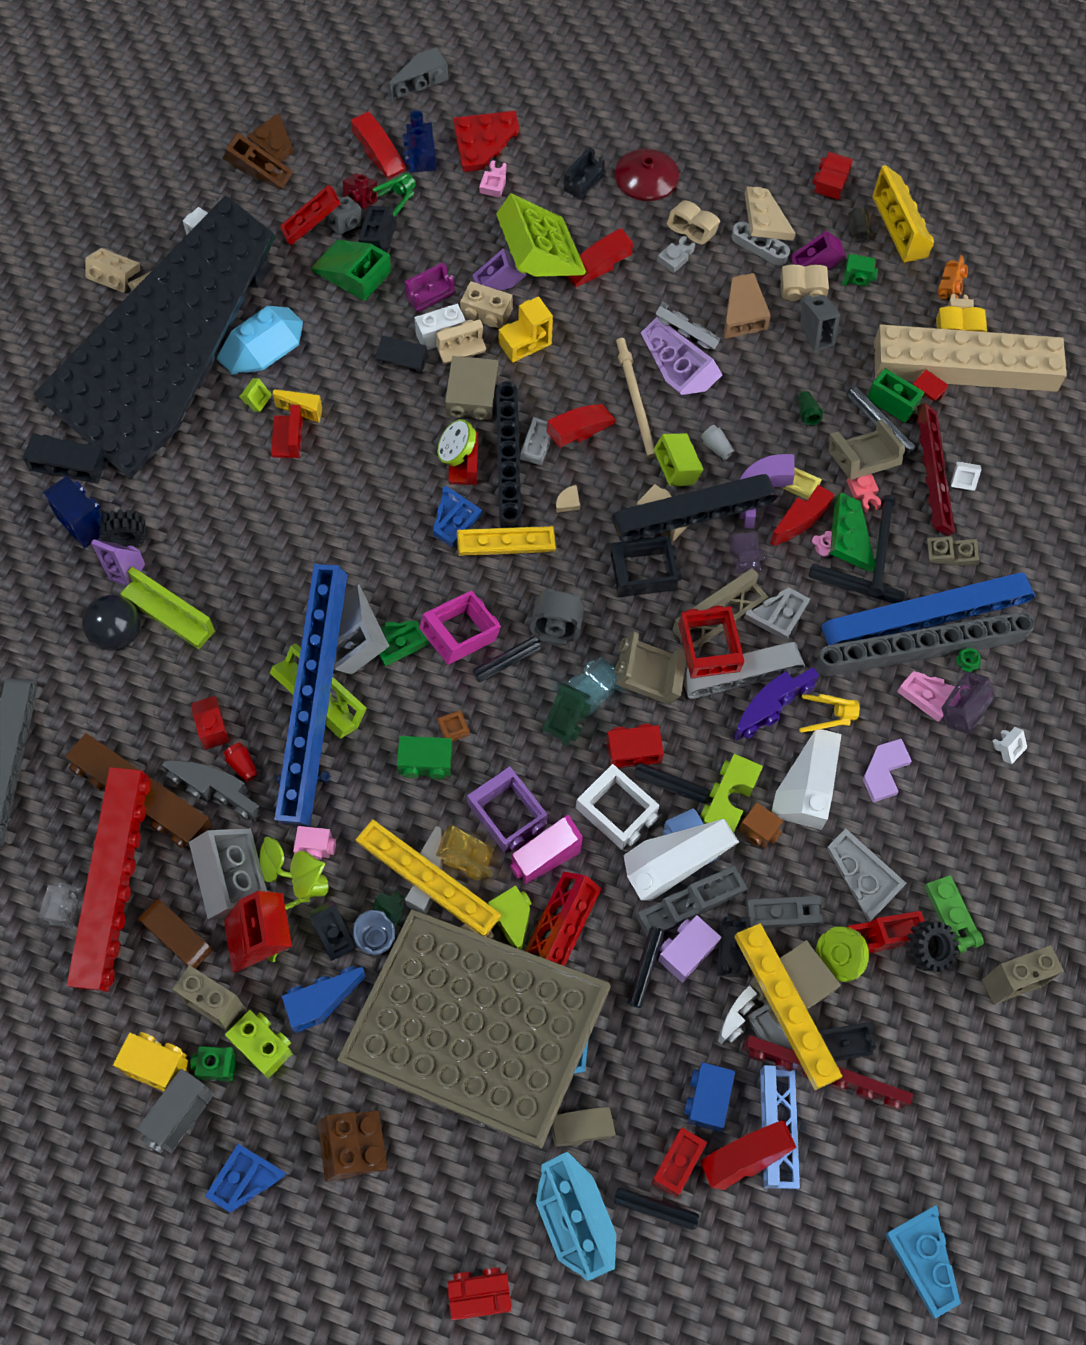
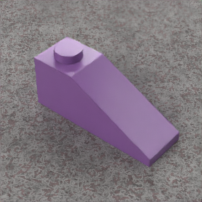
M95 539L91 543L111 581L128 586L131 579L127 571L133 566L141 572L145 566L141 552L133 546L125 547L120 544Z

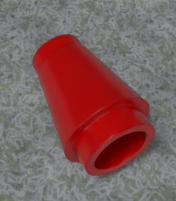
M238 742L223 752L226 757L224 761L245 783L258 776L259 773L256 770L247 746H243L241 742Z

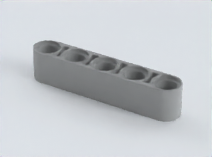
M790 642L743 654L745 662L740 672L691 679L689 670L686 668L683 685L687 697L695 699L772 680L786 671L789 675L803 670L805 665L797 644Z

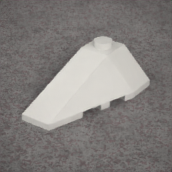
M822 729L814 731L775 793L771 811L774 815L785 821L822 830L828 820L833 795L841 734Z
M725 819L645 840L624 855L627 877L641 900L653 901L739 843Z

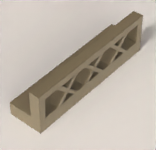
M751 568L692 609L707 610L713 606L739 605V612L733 614L734 620L737 622L745 616L748 610L756 609L769 597L756 583L759 575ZM750 589L759 597L754 602L743 600L744 594ZM680 617L675 620L673 632L682 641L678 626ZM723 625L689 628L690 630L701 631V638L693 643L694 650L724 631Z

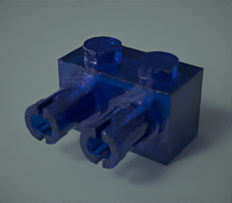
M414 110L410 113L411 124H406L407 133L403 134L404 147H408V150H404L405 164L410 163V173L436 171L432 122L424 123L423 113L419 110Z

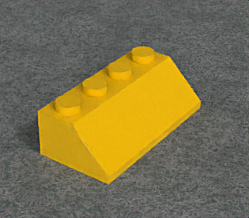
M884 165L881 167L872 198L903 263L928 258L934 245V240L926 228L925 220L921 218L917 210V204L912 200L909 188L905 185L902 177Z

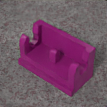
M444 262L405 281L406 298L417 313L456 294L454 278L452 275L448 276L447 266Z

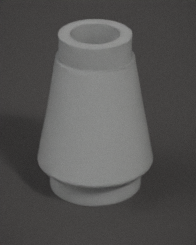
M712 425L701 435L700 438L703 440V444L723 460H726L734 453V449L720 427L717 428L715 425Z

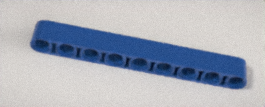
M1016 573L834 618L822 624L821 629L828 645L920 630L1024 604L1035 597V593L1026 574Z

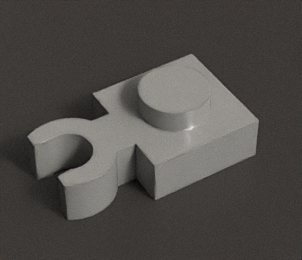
M683 236L680 238L678 246L671 243L658 255L657 262L672 273H675L688 261L689 255L695 250L696 243L693 242L691 245L686 246L687 237Z

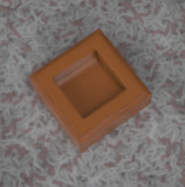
M461 710L437 718L443 738H452L453 742L470 736L469 728Z

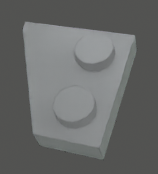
M788 587L781 591L778 596L764 601L756 609L748 610L744 619L786 641L808 606L810 598Z

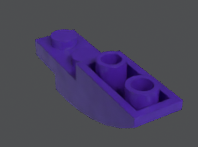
M814 667L793 679L786 671L767 684L755 696L742 715L734 735L737 741L743 737L748 739L755 735L760 727L764 725L769 727L775 724L780 719L779 716L782 708L790 704L795 699V696L801 693L803 695L810 693L816 687L815 683L819 677Z

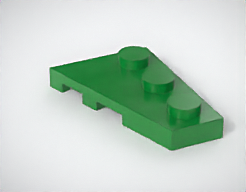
M840 492L835 497L830 554L871 572L874 570L875 561L861 502Z

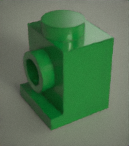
M849 254L844 269L842 286H847V283L869 287L871 281H876L878 268H874L876 258Z
M199 1046L198 1053H193L191 1058V1071H195V1076L198 1079L233 1082L237 1053L231 1047ZM210 1057H215V1064L210 1067L207 1066V1060Z

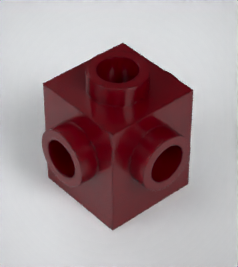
M358 173L342 181L343 197L349 196L355 203L359 204L361 209H367L377 202L378 192L373 191V188L377 186V181Z

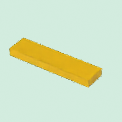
M554 526L457 530L456 533L459 556L555 552L556 550Z

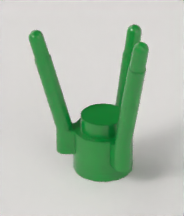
M404 173L395 179L374 187L373 191H379L378 197L393 189L396 194L405 195L393 211L395 218L408 199L414 195L413 189L416 187V184L410 174Z

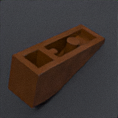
M238 132L228 145L223 156L225 161L241 172L281 190L294 172Z

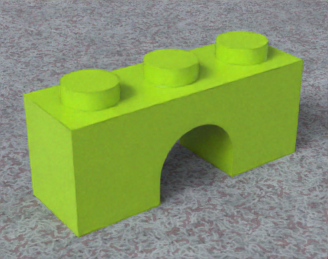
M737 754L733 755L731 761L725 760L720 771V775L724 777L721 783L715 782L710 793V797L714 798L711 806L705 804L700 815L701 820H704L703 824L725 819L734 833L743 811L734 807L729 802L728 796L733 793H740L750 797L763 766Z

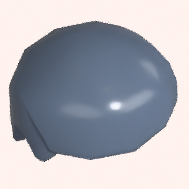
M368 910L360 914L354 923V941L366 954L380 955L389 950L395 940L394 924L386 917L384 912Z

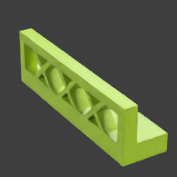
M133 566L127 571L131 582L120 594L136 608L197 649H200L213 635L215 630L208 616Z
M296 643L290 646L285 660L273 665L270 674L293 695L298 671V664L294 662L295 656L300 658L301 647ZM332 677L331 688L336 692L338 700L332 697L330 692L325 725L341 739L358 729L367 708ZM347 704L357 711L355 716L349 712Z

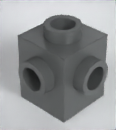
M349 196L340 198L341 204L326 216L327 224L338 235L361 226V207Z

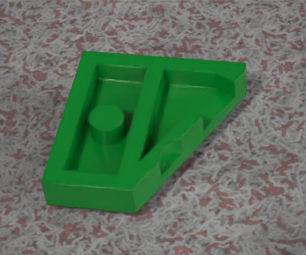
M405 621L403 623L385 622V626H380L389 644L388 648L378 654L385 667L429 645V640L419 629L418 621Z

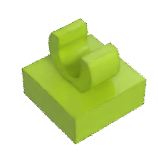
M252 378L239 397L254 412H260L272 394L259 378Z

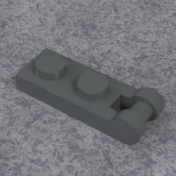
M820 896L752 899L746 902L747 916L750 917V927L760 923L763 928L818 927L825 924L824 916L820 914V907L822 906ZM804 907L809 908L810 915H803Z

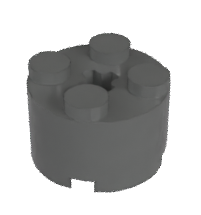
M553 589L542 590L541 595L536 598L530 624L532 634L534 635L535 631L540 635L539 640L553 645H566L568 640L574 639L573 642L578 640L584 613V606L580 595L556 592Z

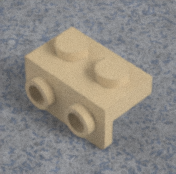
M480 319L476 321L468 320L460 326L453 328L445 327L437 333L436 347L443 364L451 363L452 356L471 357L486 351V346L482 339L483 325Z

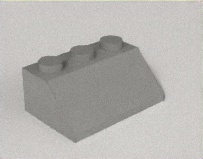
M251 828L208 830L189 842L208 920L226 918L240 899L256 891H267Z

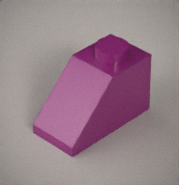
M824 231L790 255L793 265L804 267L823 265L827 267V270L847 258L841 240L828 231Z

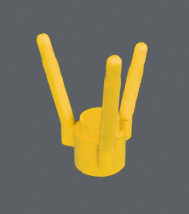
M802 694L801 696L802 699L835 705L834 714L840 718V720L802 727L799 729L801 733L839 725L850 726V720L858 719L860 711L858 700L842 699L824 694H819V696Z

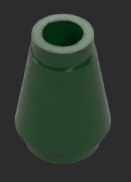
M809 391L801 392L797 396L801 421L808 426H814L821 422L823 410Z

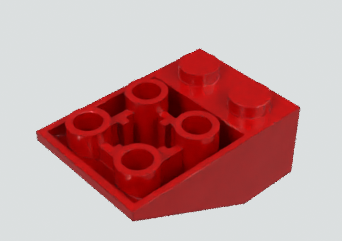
M256 891L240 899L224 919L232 973L243 970L292 947L283 893Z

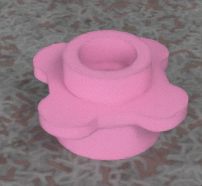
M826 531L821 536L816 535L812 539L816 552L821 556L831 555V531Z

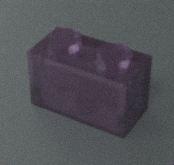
M967 671L964 673L941 707L947 728L971 734L995 698L989 677Z

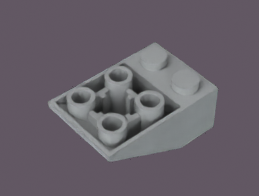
M358 584L344 596L334 670L349 674L355 673L389 647L373 611Z

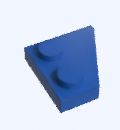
M445 485L437 511V519L434 523L433 535L453 548L457 543V530L470 529L482 516V509Z

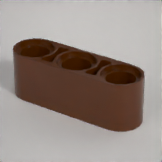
M158 898L137 918L187 966L190 965L196 969L213 952V949Z

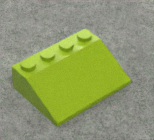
M510 193L496 215L510 248V253L515 261L516 268L523 274L528 273L535 277L584 275L586 270L563 217Z

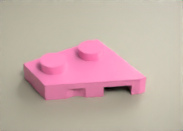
M913 671L897 692L939 722L967 687L963 684H959L957 687L944 683V679L928 677L925 674Z

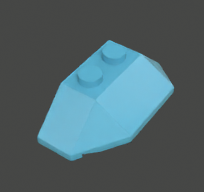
M266 306L230 332L217 356V361L232 375L238 374V372L262 371L299 345L303 321L287 307Z
M568 1152L542 1164V1175L539 1181L536 1204L558 1261L582 1275L587 1281L615 1269L616 1232L593 1176Z

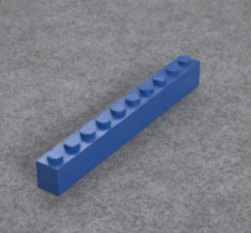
M314 564L274 819L284 825L310 827L348 576L339 565Z

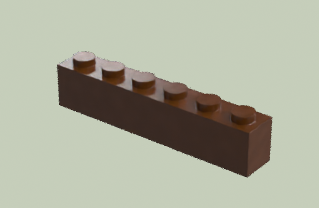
M87 733L82 736L65 756L70 764L69 770L80 778L85 775L90 779L88 781L89 784L100 792L106 787L109 767L139 770ZM149 777L151 787L144 801L146 808L145 818L151 822L150 826L161 835L166 832L172 836L170 840L179 848L183 849L186 846L190 849L189 842L212 829L213 825L210 819Z

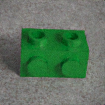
M884 368L872 383L867 397L875 405L906 423L917 410L924 391Z
M399 736L398 774L406 778L429 776L432 779H444L445 777H451L452 738Z

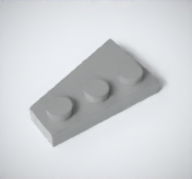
M662 301L656 312L660 322L667 326H670L672 323L679 328V333L688 338L690 335L699 339L697 343L706 349H709L710 346L714 349L720 341L718 336L695 322L691 324L688 322L689 319L681 312L667 310L669 305Z
M846 828L827 847L828 853L868 922H871L907 884Z

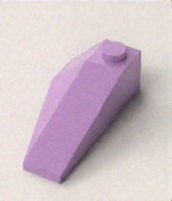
M658 317L641 332L665 381L681 395L707 391L722 376L714 359L673 328L660 322Z

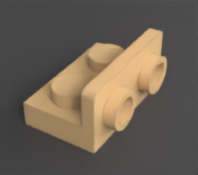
M103 248L86 257L85 276L87 279L123 293L127 291V279L140 271L139 262Z

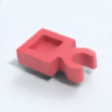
M869 474L853 480L847 478L846 481L853 498L862 500L863 512L868 513V504H873L875 509L879 510L881 500L875 496L878 494L879 489L873 475Z

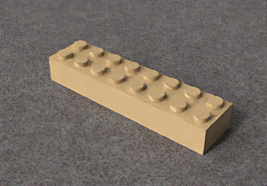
M880 325L874 340L875 379L886 368L906 381H915L927 369L947 384L1058 392L1067 376L1064 339L1062 337Z

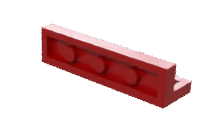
M563 871L525 952L533 955L539 953V957L565 966L601 888L587 875ZM569 881H574L572 889L565 893ZM563 905L561 912L554 916L556 908ZM551 928L549 937L542 941L544 933Z

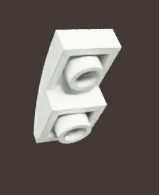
M750 985L738 997L723 1022L718 1038L721 1045L727 1039L732 1043L743 1032L740 1027L745 1020L739 1012L744 1016L755 1005L752 1000L757 995Z

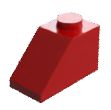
M216 695L191 703L193 718L204 749L207 750L230 742Z

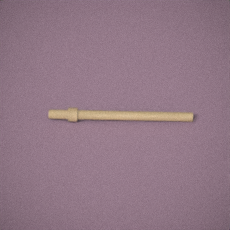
M618 338L616 343L619 350V363L625 372L646 454L651 459L656 457L653 450L655 447L632 367V354L628 351L625 338Z

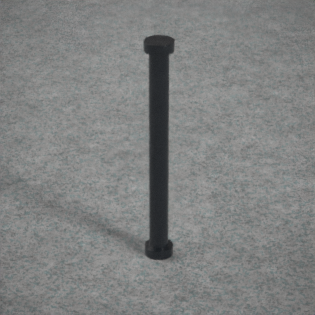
M884 495L881 498L883 508L872 585L869 586L868 591L870 595L875 597L882 596L884 593L882 581L892 507L896 503V499L892 495Z

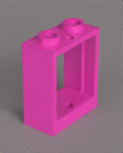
M472 590L424 613L419 629L447 665L496 641L501 628L497 618L490 614L483 601L477 598ZM466 612L482 633L458 644L442 623Z

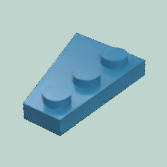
M937 1205L885 1233L933 1319L961 1304L952 1265L949 1264L944 1233L941 1231L938 1219Z

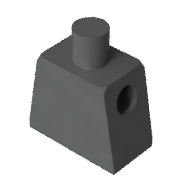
M811 295L804 296L800 301L802 306L800 324L813 351L835 346L840 319L839 311L825 295L816 297Z

